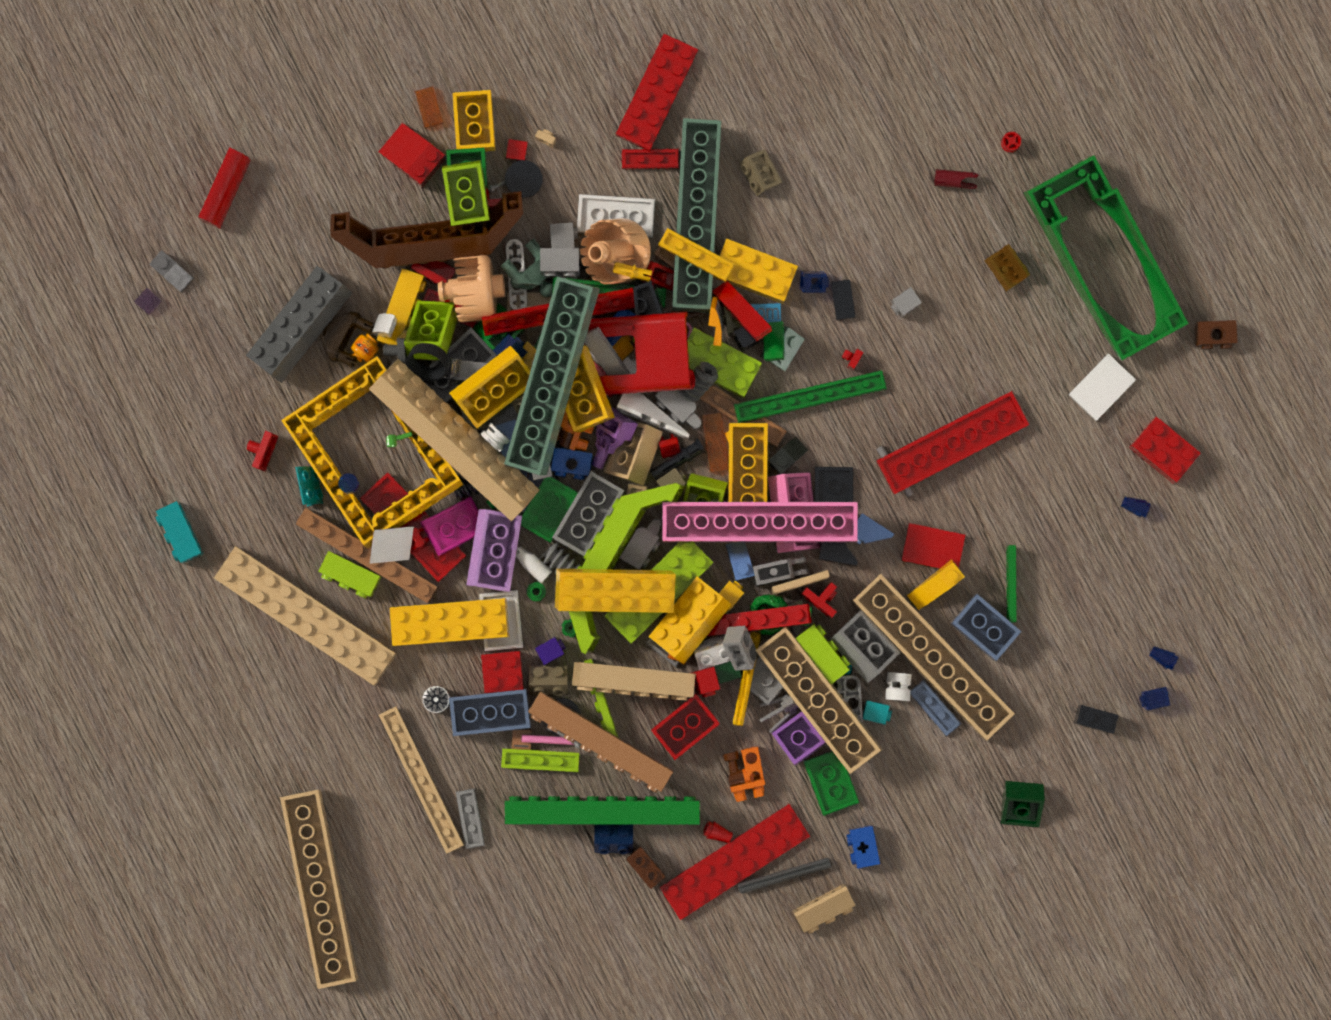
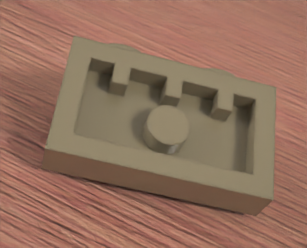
M765 149L747 156L740 162L741 170L748 179L750 188L756 196L782 183Z

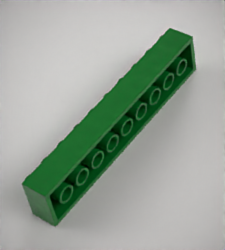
M510 796L509 800H505V824L700 825V801L696 800L695 796H684V800H676V796H665V800H657V796H645V800H638V796H626V800H618V796H607L606 800H599V796H587V800H580V796H568L567 800H560V796H549L548 800H541V796H529V800H522V796Z

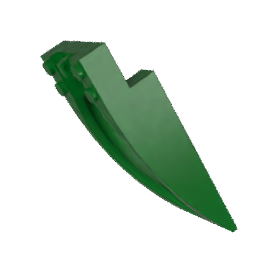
M1095 155L1083 159L1063 172L1023 192L1074 287L1121 361L1189 324L1118 188H1111ZM1083 183L1090 199L1102 208L1122 230L1141 263L1150 288L1156 317L1154 329L1150 334L1140 335L1130 331L1110 316L1093 299L1063 242L1060 224L1068 220V218L1061 215L1053 199Z

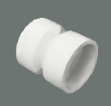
M887 672L886 683L889 687L886 688L885 699L910 701L911 690L908 689V686L911 685L912 674ZM898 682H900L901 688H897Z

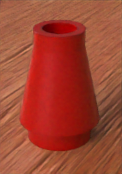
M707 821L703 835L706 836V839L729 843L733 832L728 831L715 821Z

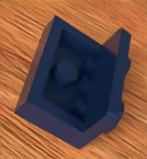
M595 824L594 852L603 855L609 853H619L622 855L633 853V824Z

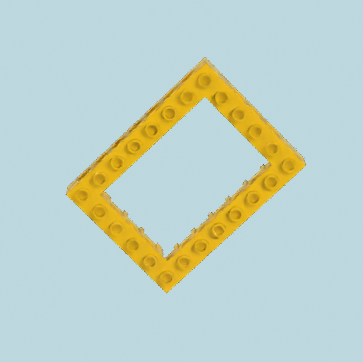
M378 356L281 420L367 549L372 546L374 530L400 528L464 485L452 466L392 411L406 433L412 432V437H409V439L437 480L434 478L425 480L423 485L414 491H409L408 495L398 502L394 501L392 506L381 513H376L372 520L370 519L312 430L370 391L369 388L387 370Z

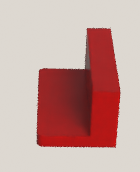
M439 261L426 264L416 263L411 267L412 271L423 275L427 280L436 285L442 280L444 283L448 282V279H452L456 270L450 265Z

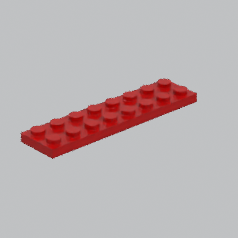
M1011 391L878 459L876 462L893 495L1027 427L1029 423Z
M788 804L659 888L678 918L682 920L806 840L810 835L790 804Z

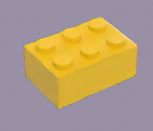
M491 90L453 93L456 149L485 148V151H496Z

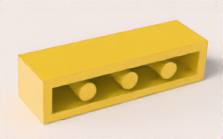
M402 268L386 314L395 315L397 323L392 337L384 338L378 336L377 341L379 343L397 345V337L409 327L416 303L421 301L418 299L420 292H424L427 285L423 275Z

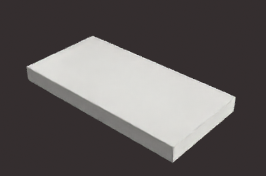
M579 194L577 233H585L592 224L599 220L626 218L638 223L644 229L648 238H653L655 199Z

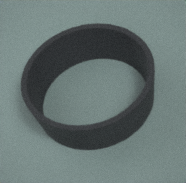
M420 343L411 349L406 359V365L421 379L434 381L442 379L447 374L449 359L446 352L440 347L429 343ZM417 353L430 354L441 360L444 365L439 368L426 367L417 362L413 355Z

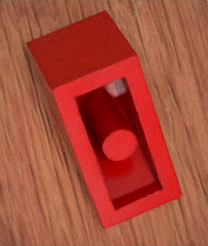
M649 261L647 270H652L651 276L643 275L650 277V281H653L656 287L673 291L674 271L656 262Z

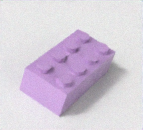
M479 509L466 585L510 592L522 516L517 515L510 521L502 512Z

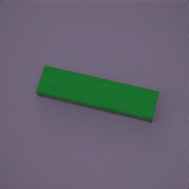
M1016 545L1006 547L1007 620L1011 623L1017 622Z

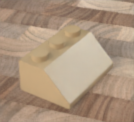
M638 423L631 441L625 440L620 447L616 448L614 454H609L603 473L644 486L663 432L649 425Z
M842 884L793 910V913L803 932L808 931L810 934L819 929L818 925L824 922L827 925L835 921V916L841 913L844 916L852 912V907L856 905L847 887Z

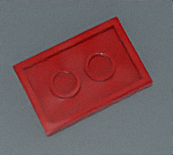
M909 523L901 561L940 569L952 559L959 568L965 534Z

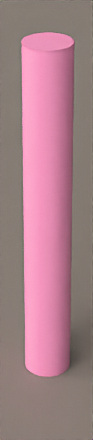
M522 735L521 742L574 745L565 738L558 736Z

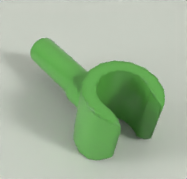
M412 432L397 436L388 435L386 446L389 448L396 447L397 440L412 437Z

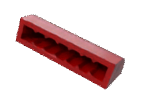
M230 147L198 216L204 223L221 229L251 161L248 156Z

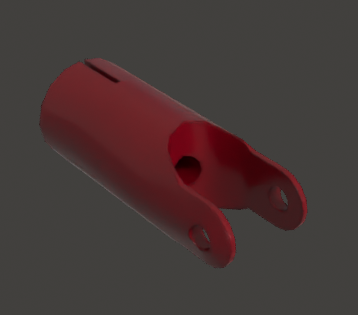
M936 169L934 186L976 189V184L966 183L962 180L968 177L977 178L979 175L975 172Z

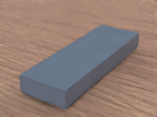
M924 680L911 690L910 695L945 736H948L961 725Z

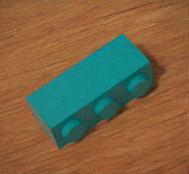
M173 502L156 511L158 516L155 518L159 526L164 527L166 532L163 534L168 544L171 543L174 549L171 552L176 562L179 561L184 564L204 554L180 502Z

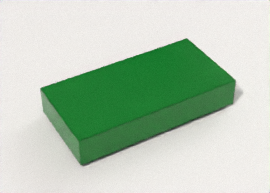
M783 321L769 322L768 324L772 327V331L764 336V360H784Z

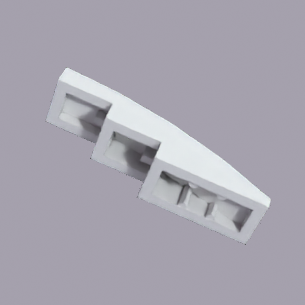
M385 313L379 314L372 335L391 338L397 323L396 316Z

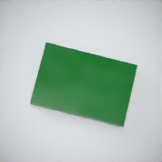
M546 477L538 488L540 491L530 501L523 513L521 526L551 543L553 535L578 492L553 477Z
M833 751L803 761L823 816L859 803L850 775Z

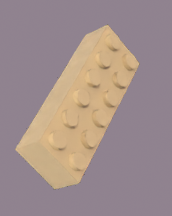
M574 662L572 685L577 686V690L593 691L594 687L596 692L612 693V689H614L615 694L631 695V691H634L635 696L649 697L650 693H653L652 697L668 699V696L671 695V699L687 700V697H693L696 674Z

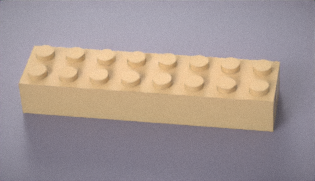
M785 627L755 651L847 771L852 774L883 749L833 684H830L797 642L796 636L790 628Z

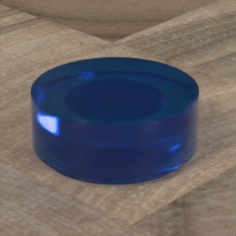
M347 473L340 477L338 485L344 493L351 494L358 489L359 482L353 474Z

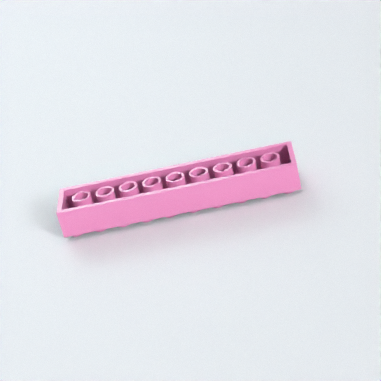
M663 502V542H857V502Z

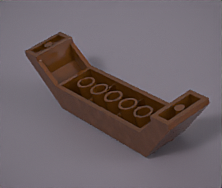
M521 191L502 193L503 198L489 212L490 220L451 226V221L447 220L371 229L351 217L350 212L331 214L330 235L331 238L374 268L387 269L391 266H408L416 263L426 264L428 262H444L461 257L490 255L523 215Z

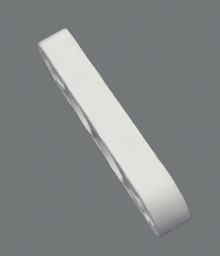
M512 239L506 244L507 260L512 257L510 261L512 263H520L522 267L519 272H523L525 270L523 245L521 241ZM514 244L520 248L517 249V258L513 257V250H509ZM508 277L511 309L527 308L526 290H514L510 284L511 279ZM516 295H520V301L524 303L521 305V308L513 305L517 302Z

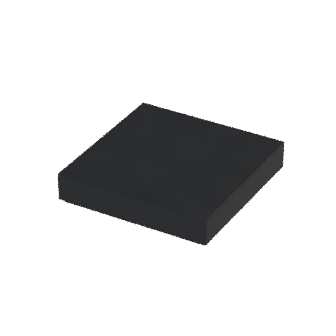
M815 467L814 502H853V467Z

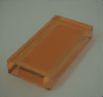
M433 86L415 91L425 129L443 124Z

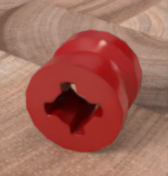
M1016 132L1006 133L1001 140V147L1007 153L1017 151L1021 145V137Z

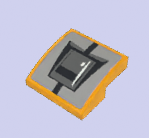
M713 296L708 326L716 327L713 345L721 346L724 333V319L719 300Z

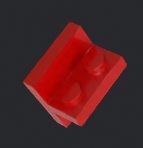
M832 582L828 584L819 597L809 588H805L800 594L828 618H833L837 613L836 610L825 602L826 600L830 602L837 594L834 591L837 586Z

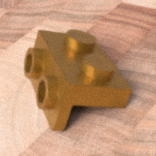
M1010 244L1005 245L1002 249L984 260L1006 292L1030 275L1027 267L1019 259Z

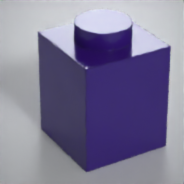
M556 637L535 648L544 665L565 654L563 650L566 649L562 640H557Z

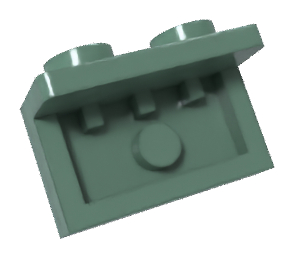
M784 326V360L769 362L779 369L786 371L805 339L789 327ZM763 348V352H762V354H761V356H760V357H762L763 359H764V348Z

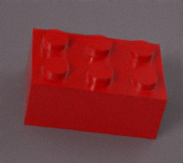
M1157 416L1148 423L1129 446L1134 453L1172 484L1179 481L1201 454Z
M695 694L652 728L651 731L673 759L676 760L720 723L697 694Z

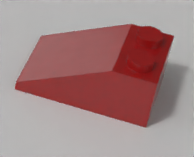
M403 123L378 151L421 188L426 185L446 161V156Z

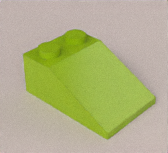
M691 473L687 481L683 502H724L728 482Z

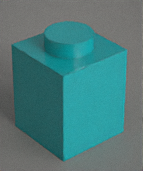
M866 701L862 715L863 720L885 725L886 721L890 722L892 710H889L890 706Z

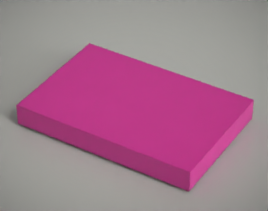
M468 497L420 522L438 556L474 538L479 510L472 497Z

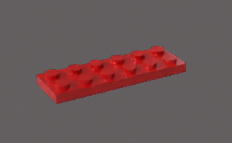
M663 34L615 136L647 151L651 150L697 55V48Z
M387 472L360 499L376 514L383 512L392 506L394 501L398 502L408 493ZM423 511L400 528L416 527L418 530L423 528L420 522L430 516ZM424 530L419 533L423 539L428 537ZM429 539L419 549L413 552L410 551L438 582L466 557L459 547L438 556Z

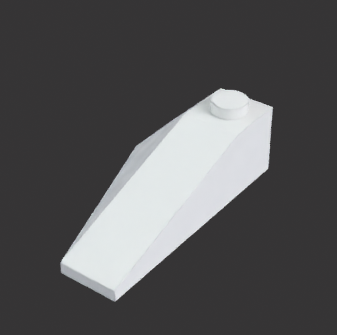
M640 393L622 394L617 405L619 412L683 438H689L690 434L644 395Z

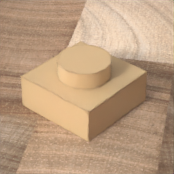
M538 130L535 135L537 141L552 148L556 142V138L553 137L554 134L548 130Z

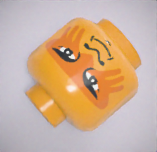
M369 334L359 335L351 345V350L354 352L352 355L357 356V360L360 363L362 360L369 362L379 351L378 342Z

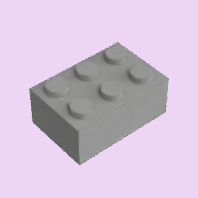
M862 610L854 615L828 640H832L836 644L841 655L847 658L850 664L867 682L875 678L900 653Z

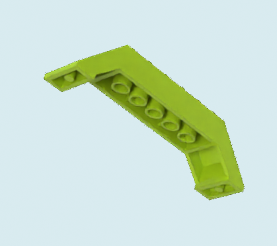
M674 483L624 495L620 499L617 498L612 506L614 510L611 516L607 515L602 525H604L602 532H598L594 537L593 542L595 544L593 548L588 549L585 553L584 564L582 566L579 565L577 569H614L647 508L663 504V502H677L686 486ZM569 611L581 652L591 654L601 638L597 634L592 611Z

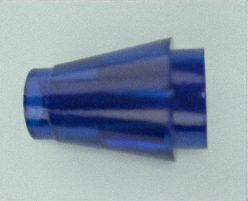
M1125 496L1121 507L1139 518L1141 516L1146 518L1151 503H1148L1147 500Z
M1155 646L1149 655L1166 670H1173L1179 659L1175 655L1176 653Z

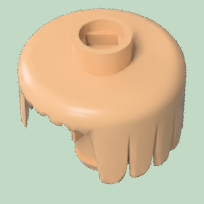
M626 218L599 220L592 224L590 229L584 233V236L587 237L582 239L581 246L586 247L580 249V254L586 257L581 258V263L583 266L589 267L585 271L588 275L592 276L594 281H599L601 284L606 285L628 283L636 280L635 278L630 279L628 276L614 273L613 267L615 262L631 266L635 264L636 267L647 269L651 255L650 242L644 229L633 220Z
M487 255L455 258L453 260L455 262L454 266L461 267L455 270L456 274L465 276L457 277V279H448L446 283L443 280L439 282V300L442 302L450 300L455 305H463L462 307L455 308V312L460 314L456 316L459 322L481 321V317L497 313V298L506 296L503 274L494 275L492 261Z

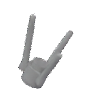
M785 694L774 699L771 704L781 702V707L760 719V722H763L783 710L787 713L769 730V733H773L790 716L797 713L796 709L799 707L791 696ZM764 702L759 704L760 707L767 705Z

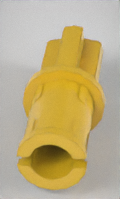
M615 262L613 267L614 273L628 276L630 279L635 278L649 282L650 277L643 274L650 276L652 274V270L636 267L635 264L631 266Z

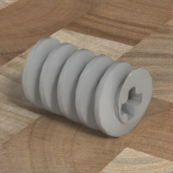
M558 543L551 545L539 558L545 557L544 564L551 562L550 570L555 567L557 569H577L579 565L581 566V564L574 566L576 559L568 560L569 553L562 555L564 548L557 550Z

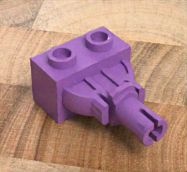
M613 407L611 409L615 418L596 425L597 440L595 445L598 450L591 464L599 469H603L608 454H614L616 448L620 447L625 440L631 441L638 423Z

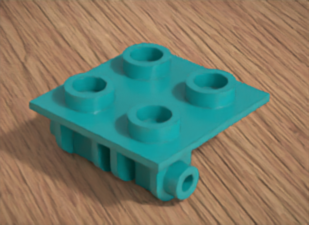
M312 466L295 467L303 505L309 507L314 504H323V492L320 489L319 477Z

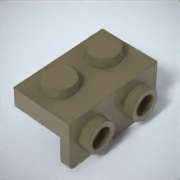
M568 665L529 666L530 695L538 696L539 692L555 696L567 695Z

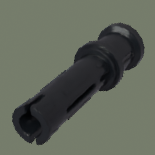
M698 438L686 448L682 447L680 453L650 470L656 481L674 468L679 467L685 462H692V459L696 456L706 453Z

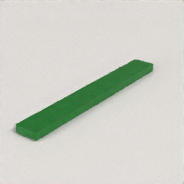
M881 370L734 404L733 406L737 422L744 423L886 390L887 387L883 371Z

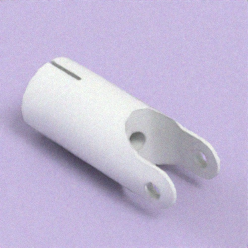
M517 547L516 557L523 568L542 584L553 571L535 554L527 552L523 547Z

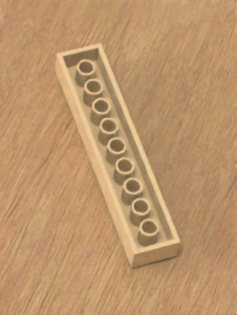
M397 359L369 388L373 394L510 521L540 491L520 470L505 465L506 457L500 454L477 430L471 427L463 417L457 414L448 403L442 400L434 390L428 387L401 360Z
M234 547L214 579L374 686H376L397 655L390 648L239 547Z
M879 574L852 600L858 609L867 615L901 654L985 741L993 736L1015 714L882 574Z
M321 789L280 797L317 988L321 989L355 982L358 980Z

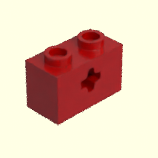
M714 667L690 672L691 674H696L694 689L697 695L701 694L702 697L712 696L716 694V690L720 689Z

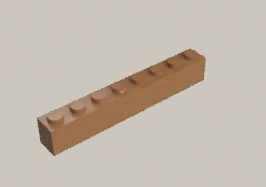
M307 508L303 510L296 522L297 526L428 604L439 588L395 561L370 564L372 547L367 549L359 539Z
M539 692L528 711L532 714L531 718L539 723L544 721L548 724L547 728L556 733L559 730L565 734L564 738L572 743L574 741L579 742L583 750L589 753L591 750L598 754L597 758L605 763L609 760L615 764L613 766L615 769L622 773L624 771L631 774L630 778L639 783L641 780L648 784L647 788L655 793L658 790L660 792L663 791L674 772L672 769L544 692Z

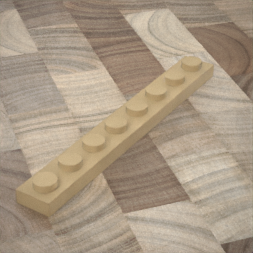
M397 706L379 714L446 854L463 846L464 843Z

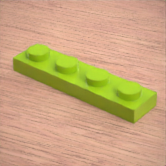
M502 748L501 768L579 772L580 753Z

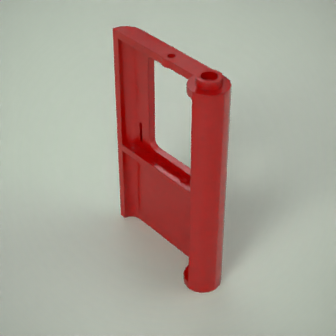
M687 312L591 319L588 331L599 327L605 337L632 335L635 339L637 372L635 374L599 376L606 395L694 389L695 375L693 370L689 368Z

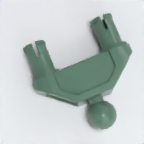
M533 238L525 245L535 257V262L523 272H519L510 259H508L500 267L511 279L510 284L514 288L532 290L539 285L540 294L543 297L552 296L553 285L545 282L544 280L547 277H544V274L540 272L541 247Z

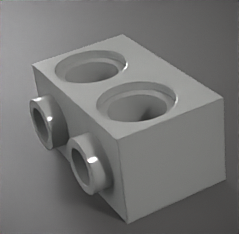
M746 626L727 627L722 644L734 670L753 669L758 653L755 651V645Z

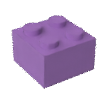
M803 712L797 714L772 733L794 765H798L827 744Z

